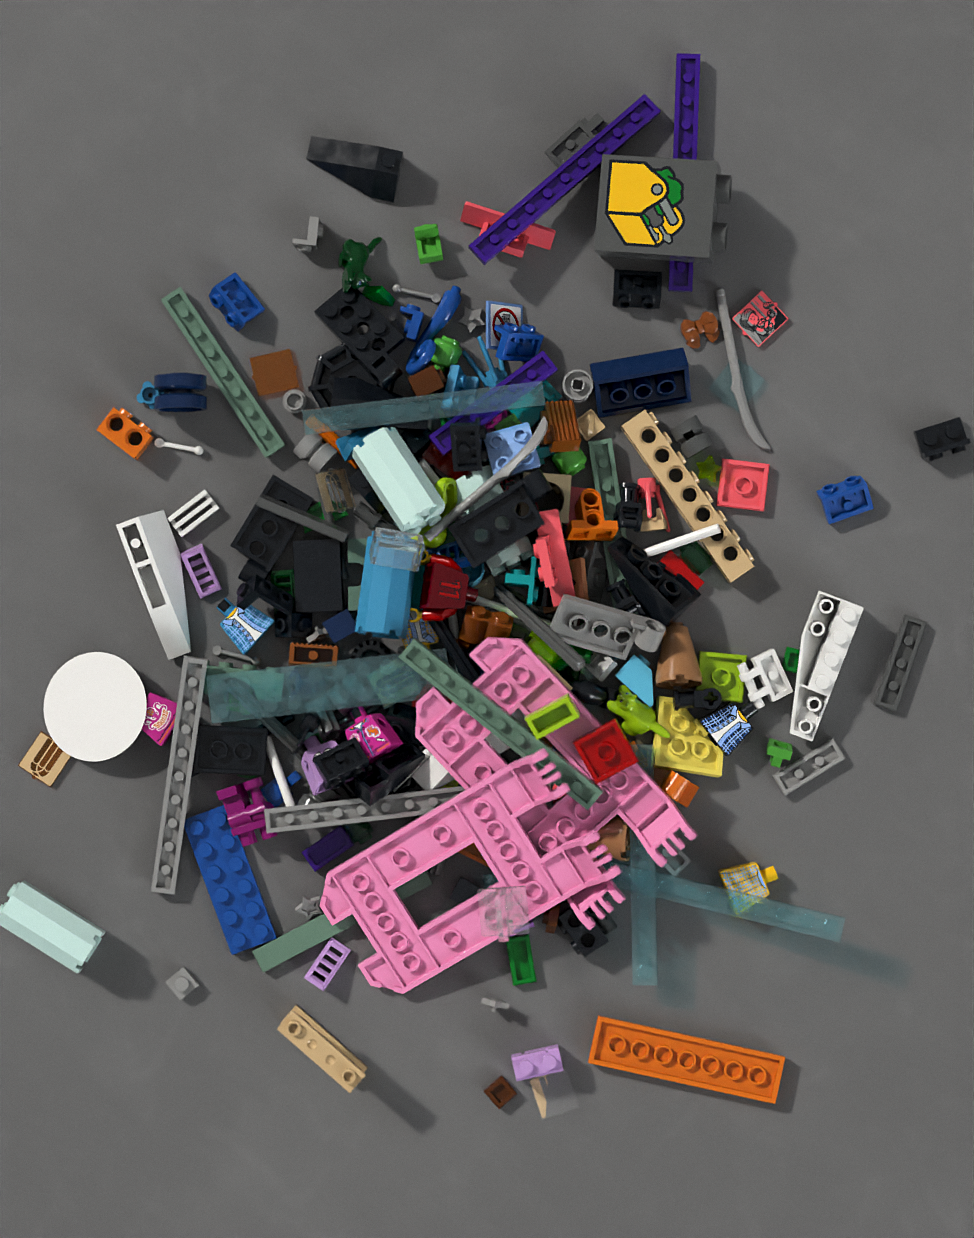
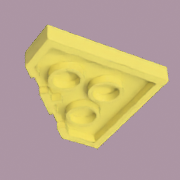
M658 696L655 709L656 722L670 733V738L659 736L654 732L651 767L710 777H721L723 752L707 736L708 732L698 719L693 718L686 708H679L678 711H674L673 698Z

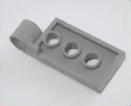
M563 594L549 626L567 644L626 660L634 642L644 651L655 652L666 631L665 626L654 619ZM580 618L584 620V623L580 626L572 624V621ZM598 625L607 627L603 632H596L594 630ZM623 631L629 633L624 639L616 637L618 633Z

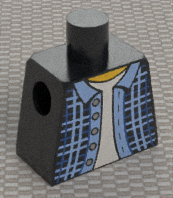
M748 701L741 708H738L734 702H730L700 718L698 721L722 750L723 754L728 757L754 729L748 720L758 713V710L751 701Z

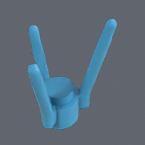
M478 336L477 340L489 367V371L485 372L487 377H485L466 351H463L462 354L479 376L484 387L488 386L491 390L506 379L508 375L505 370L504 360L498 359L500 370L498 367L494 368L481 336Z

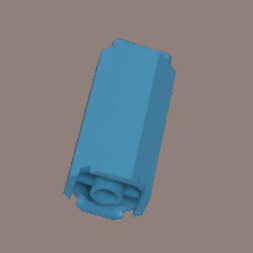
M372 531V535L368 536L355 632L366 635V632H371L372 637L406 639L419 546L415 542L416 539L409 538L408 535L396 533L395 537L386 536V533Z

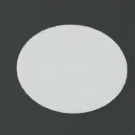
M103 652L81 654L66 662L51 679L44 699V719L51 738L65 753L84 761H103L125 751L139 735L147 710L145 689L136 671L123 659Z

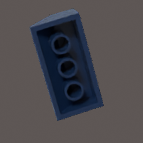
M684 348L590 364L598 418L692 402L689 365Z

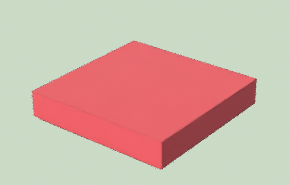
M722 458L716 506L764 512L770 464Z

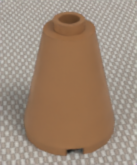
M673 622L669 627H666L662 638L655 686L661 689L674 690L673 686H681V689L701 686L703 678L689 629L683 626L681 622Z
M615 815L597 831L600 836L599 839L594 843H590L587 847L592 851L598 846L605 844L608 849L602 855L611 853L613 859L628 862L630 857L626 856L627 850L632 851L634 831L619 815Z

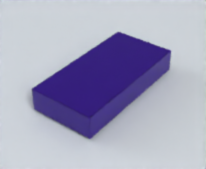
M340 825L305 849L302 854L316 872L352 847L354 843L342 825Z

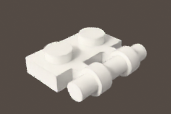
M769 649L751 658L754 668L750 670L746 662L737 665L740 672L738 676L741 682L745 683L749 692L748 698L751 702L753 701L756 709L765 706L762 697L765 695L768 696L770 702H774L793 692L774 649ZM756 676L759 677L763 685L760 689H757L753 680Z

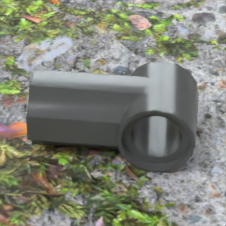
M324 693L305 702L308 712L319 714L317 720L320 723L317 729L323 741L338 739L342 731L334 715L335 709L328 695Z

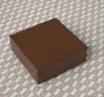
M502 1075L484 1089V1093L498 1109L502 1108L517 1095V1092Z

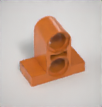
M591 488L584 489L575 504L576 520H571L565 531L566 540L612 541L618 531V522L604 519L602 500L598 491Z
M654 768L650 775L670 798L686 808L699 789L698 786L672 770Z

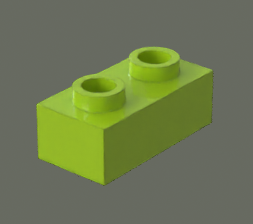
M569 693L526 715L525 720L536 740L579 718L580 712Z

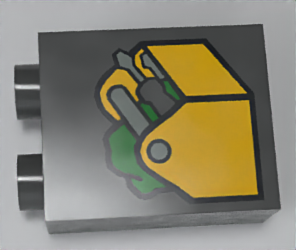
M602 154L594 251L602 257L713 264L714 252H726L728 223H717L718 204H730L732 175H722L718 161Z

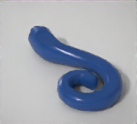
M452 286L451 291L447 290L444 292L436 312L413 347L406 364V372L412 376L422 371L432 359L436 349V343L432 339L449 322L462 301L459 295L461 289L458 286Z

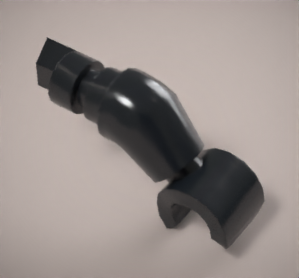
M562 677L572 687L571 692L584 704L598 705L608 709L607 702L617 700L619 690L602 687L586 680L581 682L574 680V683L569 682L570 679Z

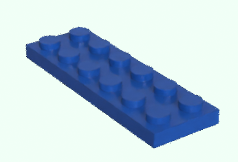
M224 805L185 819V831L231 954L233 955L276 939L277 935L245 849L238 835L232 836V828L229 825Z

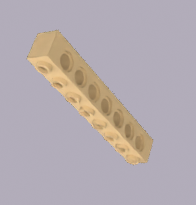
M643 410L623 424L621 430L693 532L715 524L720 526L723 534L720 541H714L709 536L700 539L699 542L727 582H733L754 567L752 564L754 561L753 556L748 549L743 550L738 543L741 539L734 529L729 531L725 525V522H727L726 517L720 510L716 511L711 505L714 502L712 497L706 490L702 492L697 485L700 481L693 471L688 472L684 466L686 460L679 451L674 452L670 446L673 443L671 438L665 431L663 433L660 432L656 426L659 422L652 412L648 414L646 410ZM644 431H651L654 434L655 440L652 443L643 441L642 433ZM659 450H664L668 454V460L664 463L656 460L655 454ZM671 470L680 471L682 474L681 481H671L669 472ZM686 489L693 490L695 500L692 502L685 501L683 491ZM703 508L708 511L709 518L707 521L698 520L696 516L698 509ZM728 547L733 548L736 552V558L733 561H729L724 557V550Z

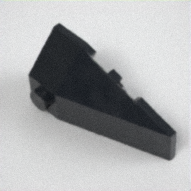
M311 136L307 161L336 176L370 198L394 203L404 159L403 151Z
M334 377L330 423L336 426L395 427L396 429L427 430L428 406L358 378Z
M623 536L607 547L644 612L651 619L662 623L665 628L674 622L702 595L685 577L679 573L675 576L665 569L666 565L661 561L658 563L647 557L646 551Z

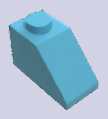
M633 654L614 676L623 685H626L633 694H637V697L644 704L651 708L653 705L652 670L648 667L651 663L641 654L638 657Z

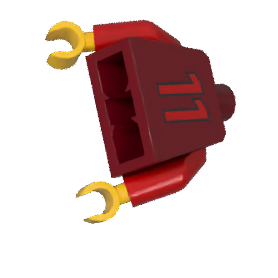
M425 549L418 550L419 553L426 555L424 560L417 559L416 561L419 565H425L419 609L423 610L420 612L418 609L410 608V612L415 611L417 617L414 620H409V622L416 623L420 619L423 621H442L455 615L457 609H463L465 601H476L478 589L468 586L469 576L463 573L462 568L451 557L434 553L429 555Z

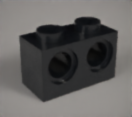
M571 907L559 914L558 918L560 921L557 922V925L564 935L570 934L573 939L570 944L577 955L582 952L584 957L609 942L597 922L596 926L591 930L587 929L582 922L577 926L570 925L568 917L575 913ZM587 909L585 912L588 914V916L593 918L589 910ZM586 933L592 934L595 938L590 946H585L581 943V938Z

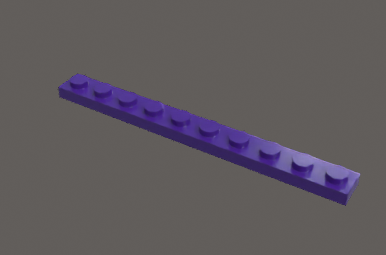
M676 54L673 158L697 160L700 54ZM669 261L668 291L692 292L693 262Z
M646 94L642 95L475 239L468 248L486 265L601 165L602 154L613 155L656 118L661 110Z

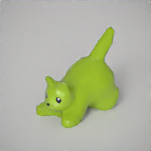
M626 685L619 687L617 700L607 702L608 709L624 719L621 725L622 729L630 736H637L652 730L659 736L670 738V733L656 722V713L652 707L650 708L648 705L641 703L637 699V694H632Z

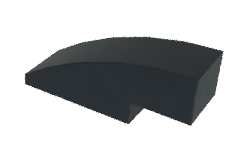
M408 742L374 761L373 770L355 779L354 794L367 805L372 806L397 788L425 759V754Z

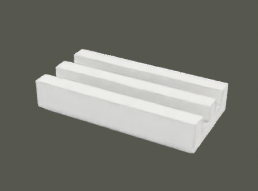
M204 489L167 519L179 535L184 537L220 508ZM205 497L207 499L180 521H175L176 518ZM211 504L212 508L184 530L181 529L184 523Z

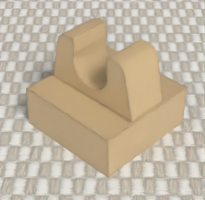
M656 508V517L648 518L647 510H643L641 532L668 529V523L661 508Z

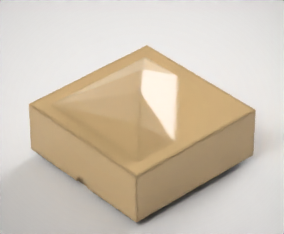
M592 408L577 419L579 432L586 442L606 428Z

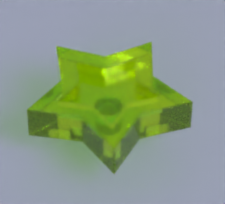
M709 455L704 462H696L700 470L698 479L707 478L711 482H715L716 473L722 467L715 464L713 456Z

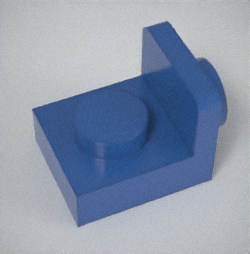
M407 304V307L401 306L399 310L401 314L412 317L411 320L407 319L403 333L407 334L406 338L408 341L416 343L424 320V312H420V307Z

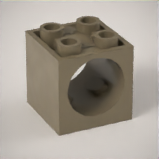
M523 472L520 480L532 472ZM543 473L550 486L553 487L552 489L555 494L560 497V508L558 511L561 526L566 525L569 522L572 475ZM525 503L518 504V515H527L529 506Z

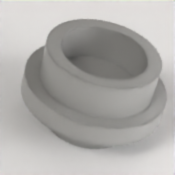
M292 389L285 393L283 406L288 412L299 413L306 406V397L300 390Z

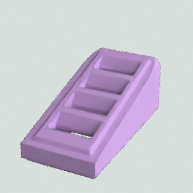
M202 544L180 553L200 599L222 589ZM201 553L202 557L189 562L188 558ZM205 562L206 566L193 571L192 567ZM209 571L210 575L197 580L196 576ZM213 580L214 584L201 589L200 585Z
M331 937L304 978L324 991L351 949ZM331 946L343 953L342 956L339 957L330 951L329 948ZM325 954L337 961L336 965L323 958ZM321 962L332 971L328 973L319 967L318 964ZM314 970L326 978L324 982L312 974Z

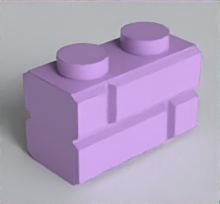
M558 1044L524 1051V1054L521 1052L511 1054L516 1081L563 1071Z

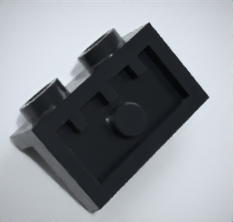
M614 270L612 306L644 308L647 310L660 308L662 272Z
M481 417L476 418L475 422L451 423L453 472L482 471L484 462H488L487 448H483L482 440H486V426L481 425Z
M960 417L913 432L921 458L929 457V461L942 458V453L949 450L952 451V454L966 450L965 445L971 443L970 439L966 437Z
M395 701L391 703L386 720L399 738L403 741L425 747L415 737L416 708Z
M354 737L313 757L312 762L324 780V789L328 790L330 788H339L346 780L352 777L356 779L364 775L368 768L369 759Z

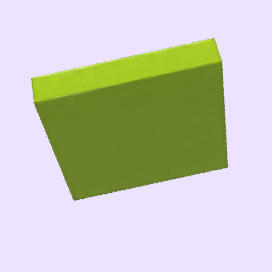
M699 651L698 664L703 679L702 685L696 687V691L715 688L721 694V701L743 703L745 683L741 682L738 676L740 672L737 665L743 662L747 663V655ZM708 692V696H705L704 699L715 700V697L711 696L710 692Z

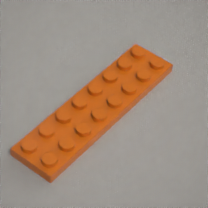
M601 1015L597 1016L588 1063L773 1104L776 1103L785 1056Z

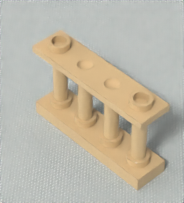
M297 1004L281 1021L277 1030L349 1093L366 1075L364 1072L368 1069V1066Z

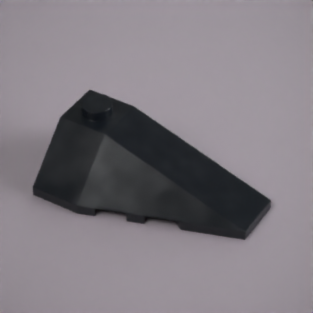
M428 427L427 430L406 429L400 434L418 463L423 459L432 443L429 436L433 432ZM361 469L356 471L348 481L377 513L383 515L387 512V509Z

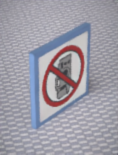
M486 301V349H498L502 334L494 330L495 325H505V322L522 326L523 305Z

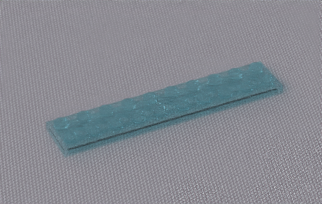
M446 648L431 649L432 652L448 664ZM401 653L206 675L212 724L419 700L433 685L399 658Z

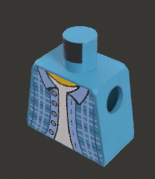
M224 598L216 607L226 616L220 623V626L244 655L252 649L275 623L273 618L254 606L250 605L245 610H242L227 598Z

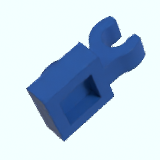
M294 771L286 778L289 788L302 778L297 771ZM276 778L261 789L262 795L268 802L273 804L274 808H277L284 802Z

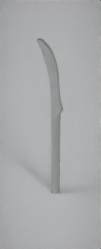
M719 289L715 291L732 376L731 391L736 398L744 428L750 439L758 447L770 449V445L757 429L747 404L724 289Z
M545 417L541 419L539 426L527 444L511 461L424 534L429 542L487 494L488 491L504 479L509 478L513 470L539 445L545 436L548 427V421Z

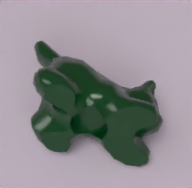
M381 237L374 238L367 246L363 242H355L352 239L344 242L342 246L343 251L339 255V267H344L342 274L343 292H348L350 286L354 289L364 286L369 287L368 282L372 278L365 274L364 267L370 253L382 241Z

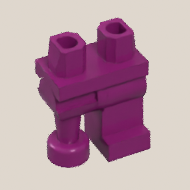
M261 777L216 791L219 800H222L228 822L232 828V836L238 835L243 847L258 842L254 829L259 828L263 840L278 836L277 832L266 833L264 809H271L274 806L270 802L265 801L259 788L263 786ZM247 791H251L253 804L250 802Z

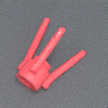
M656 478L637 479V483L640 485L637 503L639 495L641 499H646L647 517L651 518V498H655L656 495L658 506L662 509L665 520L668 523L666 532L669 533L671 530L660 494V485H656Z

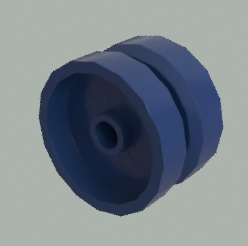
M191 373L155 375L154 389L167 393L157 395L154 398L155 410L161 412H198L207 410V397L202 394L193 393L201 392L207 388L206 375Z

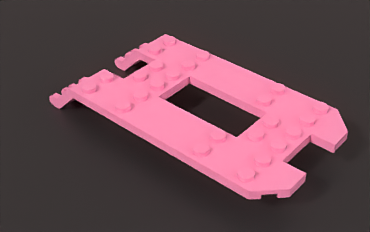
M487 637L469 654L484 671L472 684L510 715L518 708L525 715H528L569 693L580 712V717L545 735V737L569 763L594 782L572 742L600 727L602 724L522 639ZM435 686L416 702L415 737L465 790L508 765L485 739L491 732L456 703L450 702ZM638 763L598 783L597 785L603 789V793L589 810H586L566 793L550 808L546 803H543L517 817L541 856L567 841L585 836L594 830H600L617 814L635 832L651 858L660 867L667 863V859L657 850L658 846L663 844L671 856L678 854V851L668 841V838L680 850L685 848V843L674 832L681 828L685 836L692 841L698 836L673 800ZM601 865V866H600L601 870H602V871H606V869L604 868V866ZM612 879L586 887L566 899L578 919L589 930L596 926L593 918L585 912L589 907H591L598 918L604 919L606 917L605 912L596 901L608 913L614 910L612 904L603 896L607 891L617 903L621 904L626 899Z
M545 748L513 761L328 871L320 907L332 926L353 914L377 953L358 964L359 969L370 986L384 987L404 994L584 888L606 882L622 872L618 865H613L606 871L601 870L600 866L611 861L613 856L611 853H607L595 859V857L608 849L605 844L598 846L592 851L588 849L587 845L596 842L600 837L596 830L585 836L567 841L541 856L517 819L519 815L537 805L557 799L570 790L565 782L553 790L549 787L548 784L550 782H554L561 777L559 770L547 777H543V775L556 768L554 762L548 763L541 769H538L536 766V762L548 757ZM475 843L498 882L419 928L395 889L463 848Z

